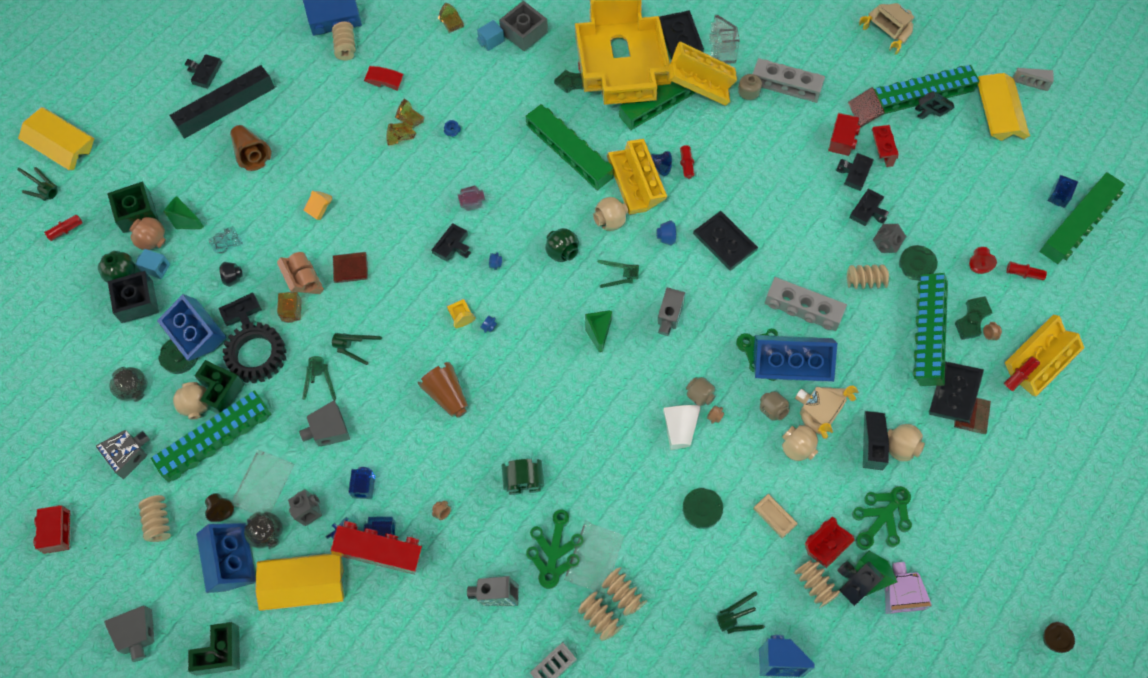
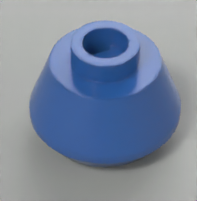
M671 220L660 224V228L656 229L657 239H660L661 243L672 246L676 242V226Z

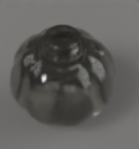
M121 367L112 374L109 388L110 392L118 400L125 402L134 400V402H137L145 396L144 391L147 388L148 381L146 375L140 369Z
M259 511L246 520L248 524L244 528V536L251 546L258 549L268 547L270 550L280 543L278 539L283 532V524L277 515L271 512L262 514Z

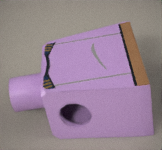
M905 562L892 564L894 575L898 582L885 587L886 614L922 611L930 608L932 605L920 574L907 573Z

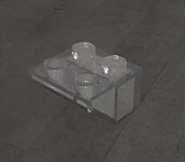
M715 15L714 22H711L712 34H709V43L713 44L711 55L726 64L736 63L740 43L738 27L721 16Z

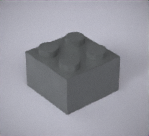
M524 0L499 19L504 36L523 51H526L548 33L547 18Z

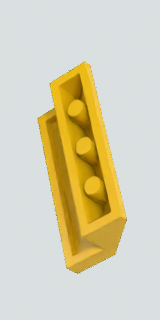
M678 43L669 66L670 81L726 106L730 102L728 89L737 81L736 69L685 43Z
M1005 73L978 76L980 80L978 87L991 136L1000 141L1013 134L1022 139L1028 138L1030 134L1014 78Z
M44 107L38 109L22 123L18 137L24 143L68 170L75 169L79 154H90L95 139Z
M644 139L627 141L625 150L608 152L607 159L613 167V174L624 203L628 208L629 215L646 212L667 199V194Z
M1053 314L1005 362V365L1011 376L1016 371L1015 369H1019L1031 356L1038 359L1040 365L1028 376V380L1025 379L1020 384L1032 396L1037 397L1084 349V345L1079 333L1066 331L1060 316Z
M330 553L258 561L255 592L259 611L343 602L342 576L344 569L342 557Z

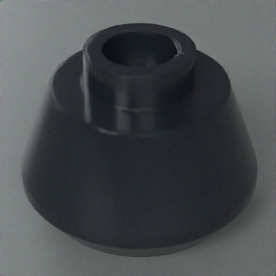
M223 262L220 265V276L224 285L230 287L239 282L240 277H243L242 269L236 263Z

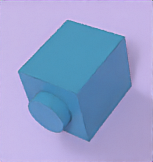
M494 20L477 29V41L480 46H484L488 51L504 42L503 29Z
M144 249L137 258L136 266L141 272L146 271L148 275L162 279L170 263L164 255Z

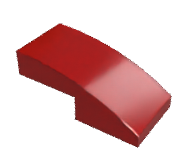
M369 66L364 81L379 88L382 84L398 91L404 74L388 68Z

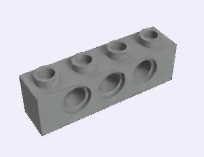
M758 58L753 74L761 79L762 88L815 103L818 101L825 76L760 58Z
M777 277L774 278L764 303L772 309L782 310L790 316L800 317L808 323H815L821 325L826 330L834 331L837 330L847 306L845 303Z

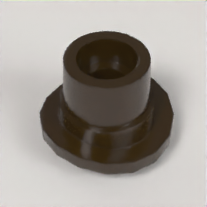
M218 493L209 495L205 500L207 507L205 516L210 522L224 521L234 511L231 500L223 498Z
M1054 622L1045 628L1043 641L1050 650L1056 653H1066L1073 649L1075 636L1067 625L1061 622Z

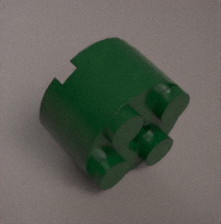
M519 459L509 461L508 466L505 463L501 465L503 489L509 492V495L521 494V490H529V493L541 492V487L544 486L541 460L537 459V463H532V459Z

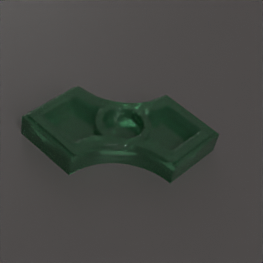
M565 70L554 79V84L566 93L575 89L584 90L581 73H572Z
M986 296L967 300L966 315L955 322L961 340L978 337L982 334V320L993 313Z

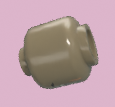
M754 74L744 75L739 82V95L746 100L756 99L761 92V79Z
M695 377L686 387L687 397L698 406L710 405L716 397L714 395L715 387L704 377L698 379Z
M773 391L765 393L761 397L760 410L770 420H782L789 413V402L780 393Z

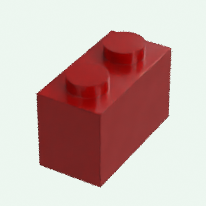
M838 113L828 149L829 152L849 156L851 149L855 150L857 139L854 138L855 135L858 136L861 125H858L859 117Z
M62 505L37 509V516L34 518L36 536L33 539L35 549L44 554L69 550L70 510Z

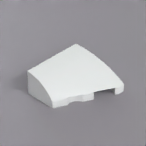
M683 405L663 409L671 450L691 446L701 409L700 406Z

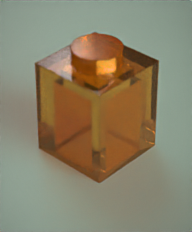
M298 292L278 293L277 314L281 321L292 323L301 320L302 300Z

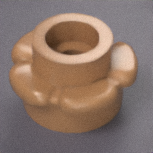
M990 322V324L984 326L983 333L988 340H998L1002 334V329L996 322Z
M714 405L710 410L707 419L712 424L715 422L719 423L723 418V407L719 408Z
M439 501L435 503L432 508V516L439 520H444L451 512L448 502Z

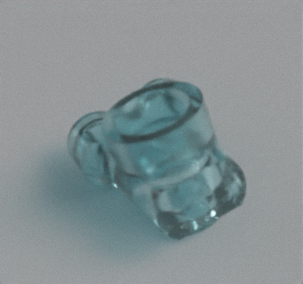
M233 226L209 238V244L213 251L219 254L225 253L230 246L236 247L243 244L241 237Z

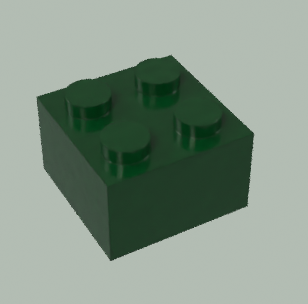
M143 181L107 193L115 223L123 233L129 232L137 219L142 220L143 218L150 217L158 220L151 193Z

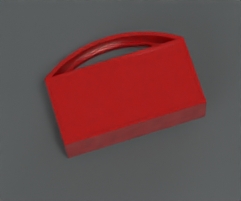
M344 521L343 526H337L330 550L333 555L415 575L422 546L418 545L419 539L407 537L406 542L399 541V537L395 535L385 534V537L378 535V531L367 528L364 529V532L357 530V524Z

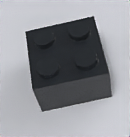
M146 271L107 281L112 312L121 323L159 313L153 280Z

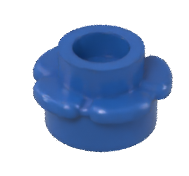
M449 120L444 125V133L447 136H457L461 131V127L458 126L455 120Z
M498 252L496 254L490 253L489 268L496 270L502 264V256H499Z
M488 316L480 327L484 330V333L487 331L492 332L497 325L495 317Z

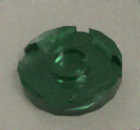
M910 246L903 251L899 258V267L903 270L902 273L912 280L921 281V275L934 274L937 269L938 261L936 255L925 246Z
M171 339L161 347L158 358L161 366L167 372L173 374H182L189 371L198 360V358L191 361L186 360Z
M697 488L686 495L682 512L690 525L700 529H707L720 521L723 514V503L715 491Z

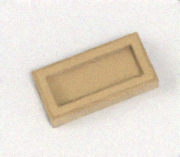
M769 494L753 508L782 539L798 524Z

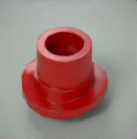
M987 247L976 248L973 253L974 255L969 260L971 270L978 274L990 272L997 264L996 257L990 253Z

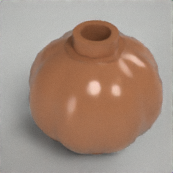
M155 218L137 219L129 230L132 232L130 236L132 243L141 250L161 248L166 241L164 238V226Z

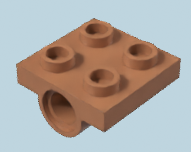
M296 252L289 258L280 257L277 261L291 292L320 294L324 290L311 262L308 261L304 252Z

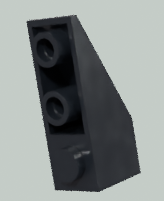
M865 411L863 468L883 471L889 463V439L885 413Z

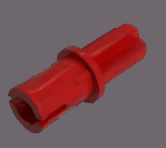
M684 145L680 147V164L683 167L684 177L691 179L694 176V159L692 158L691 147Z
M74 215L63 222L59 221L58 225L44 231L50 241H53L63 234H69L68 231L76 228L83 222L78 215Z
M1009 261L1006 273L1019 275L1024 279L1030 277L1045 280L1047 276V271L1030 267L1029 264L1023 265Z
M1031 356L1019 369H1015L1016 371L1004 382V385L1011 391H1014L1025 379H1029L1028 376L1040 365L1039 360Z

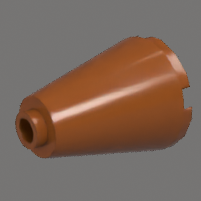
M237 125L232 128L230 136L238 165L247 171L263 168L266 165L267 159L270 160L271 158L269 145L243 125Z
M445 362L444 365L446 367L442 369L439 366L435 367L421 378L423 382H418V385L451 417L456 416L459 418L467 412L468 404L453 365L450 362Z

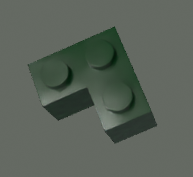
M207 360L203 362L194 375L203 386L207 387L199 401L208 410L216 414L231 406L244 386L243 381L238 375Z
M233 622L210 625V647L188 650V672L196 676L240 670L239 626Z

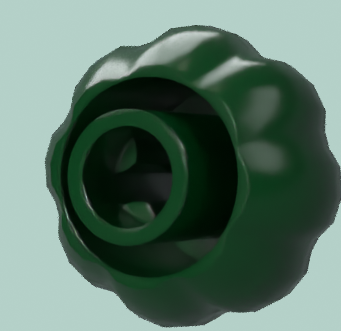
M560 228L548 233L545 250L550 258L557 262L572 260L577 255L579 241L571 230Z
M114 250L102 256L101 261L98 263V272L101 278L108 283L107 281L133 274L135 272V264L129 254Z

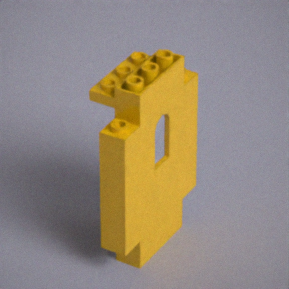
M590 0V22L575 23V39L584 92L602 90L604 105L657 100V85L671 84L669 75L670 62L659 16L642 17V0ZM614 38L625 39L628 44L630 57L613 58L611 40Z

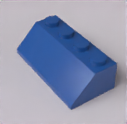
M755 335V378L834 382L838 343L833 338Z

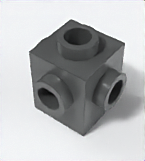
M883 224L873 241L881 253H896L905 240L906 235L899 224Z
M304 489L288 499L291 516L302 525L307 526L322 516L319 507L320 500L316 494H311Z

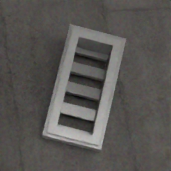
M1017 68L1012 77L1016 83L1048 91L1054 82L1053 70Z
M562 642L530 674L534 678H542L538 673L542 670L548 678H558L577 659ZM561 652H562V653L564 654V656L568 659V661H567L566 663H565V662L563 661V659L558 655V654H560ZM554 658L562 666L560 669L552 662ZM547 664L554 670L555 673L553 675L545 667Z

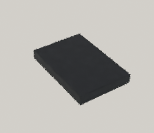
M690 10L659 16L665 44L671 59L679 42L685 43L704 53V47Z
M719 211L693 231V234L730 271L758 250V247L722 211Z
M945 361V382L942 386H936L929 415L970 424L984 369Z

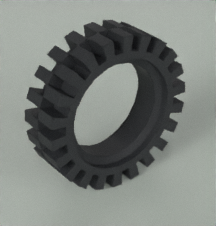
M253 322L249 323L248 328L245 324L241 325L242 330L240 332L236 328L234 330L236 335L230 334L228 336L230 342L225 341L224 345L226 348H223L222 351L224 353L223 360L226 362L225 364L228 369L247 383L249 380L252 383H257V379L260 382H264V377L266 376L268 379H271V373L277 374L279 372L277 368H282L284 365L282 360H286L284 354L287 353L285 343L279 333L268 324L263 326L261 322H257V326ZM254 338H262L269 341L272 350L270 357L265 363L251 368L239 363L238 353L244 343Z

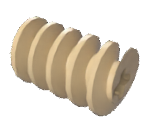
M339 22L332 28L334 54L337 59L346 61L353 59L356 51L353 25L349 22Z
M883 264L879 265V267L877 265H872L871 267L869 265L864 267L857 265L856 268L850 265L847 270L848 288L853 284L854 288L857 289L858 284H861L862 289H865L866 283H868L870 289L873 288L874 283H876L877 288H880L881 283L884 284V288H887L889 284L888 269Z
M162 495L148 497L138 505L140 516L142 517L143 538L149 542H160L171 537L170 533H165L170 530V527L165 525L169 522V519L162 518L168 514L167 511L163 510L166 508V504L160 503L165 500V497Z
M812 560L799 567L794 573L796 575L802 574L799 581H807L804 588H812L809 595H817L814 602L816 604L822 602L819 607L821 608L834 600L840 591L832 592L835 584H827L830 577L821 576L825 570L816 569L820 562L812 563Z
M619 567L606 577L602 587L603 589L609 588L607 591L608 595L615 594L612 598L613 602L620 601L618 608H625L623 615L627 616L638 611L646 604L647 600L639 601L642 594H634L637 587L629 588L632 581L624 582L626 573L619 575L618 573L621 570V567Z
M595 591L581 603L578 612L580 614L585 613L584 620H591L589 626H596L595 634L602 633L600 640L604 641L613 637L624 625L616 626L619 619L611 620L614 612H605L608 605L600 606L603 599L595 600L598 593Z

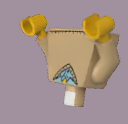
M897 3L889 5L880 4L868 14V17L862 16L860 18L859 26L865 23L863 30L869 28L870 21H873L892 38L897 39L898 41L892 42L889 51L893 47L897 48L896 55L900 51L901 44H904L913 32L912 21L914 16L910 10L904 9Z
M853 385L848 386L846 389L816 387L811 395L800 389L795 399L804 404L800 411L804 425L810 427L815 433L821 434L822 438L827 439V432L833 433L831 424L847 401L845 398L848 397L850 401H855L856 397L853 393H859V391Z

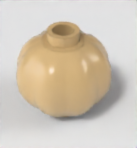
M614 197L604 198L595 207L594 221L599 227L606 224V226L602 227L606 231H615L624 225L628 208L625 203H621Z
M197 382L183 384L182 388L178 389L173 397L176 411L181 415L188 416L190 420L201 418V414L208 409L199 400L207 389L204 386L198 385Z
M911 424L899 425L894 430L889 429L890 455L898 461H910L914 456L918 458L925 446V443L921 442L923 438L921 431Z
M799 425L797 429L792 426L782 436L785 440L782 444L783 451L791 460L802 461L807 458L811 460L819 452L816 450L818 437L814 430L808 426Z

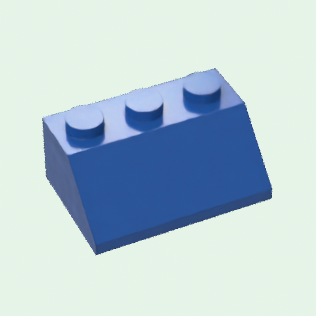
M303 0L313 36L332 32L333 26L339 22H349L353 25V28L362 26L356 0Z
M184 294L157 320L188 361L214 351L227 338L198 300Z
M246 523L207 524L196 533L206 593L226 592L256 582Z
M772 635L771 639H767L759 649L760 676L804 677L815 668V663L791 639H784L783 635Z

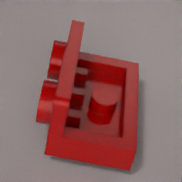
M890 125L875 126L872 128V133L879 157L884 158L886 167H893L899 154Z
M832 516L828 521L822 523L818 531L807 538L805 547L809 556L827 568L855 539L852 534L837 524L836 518Z

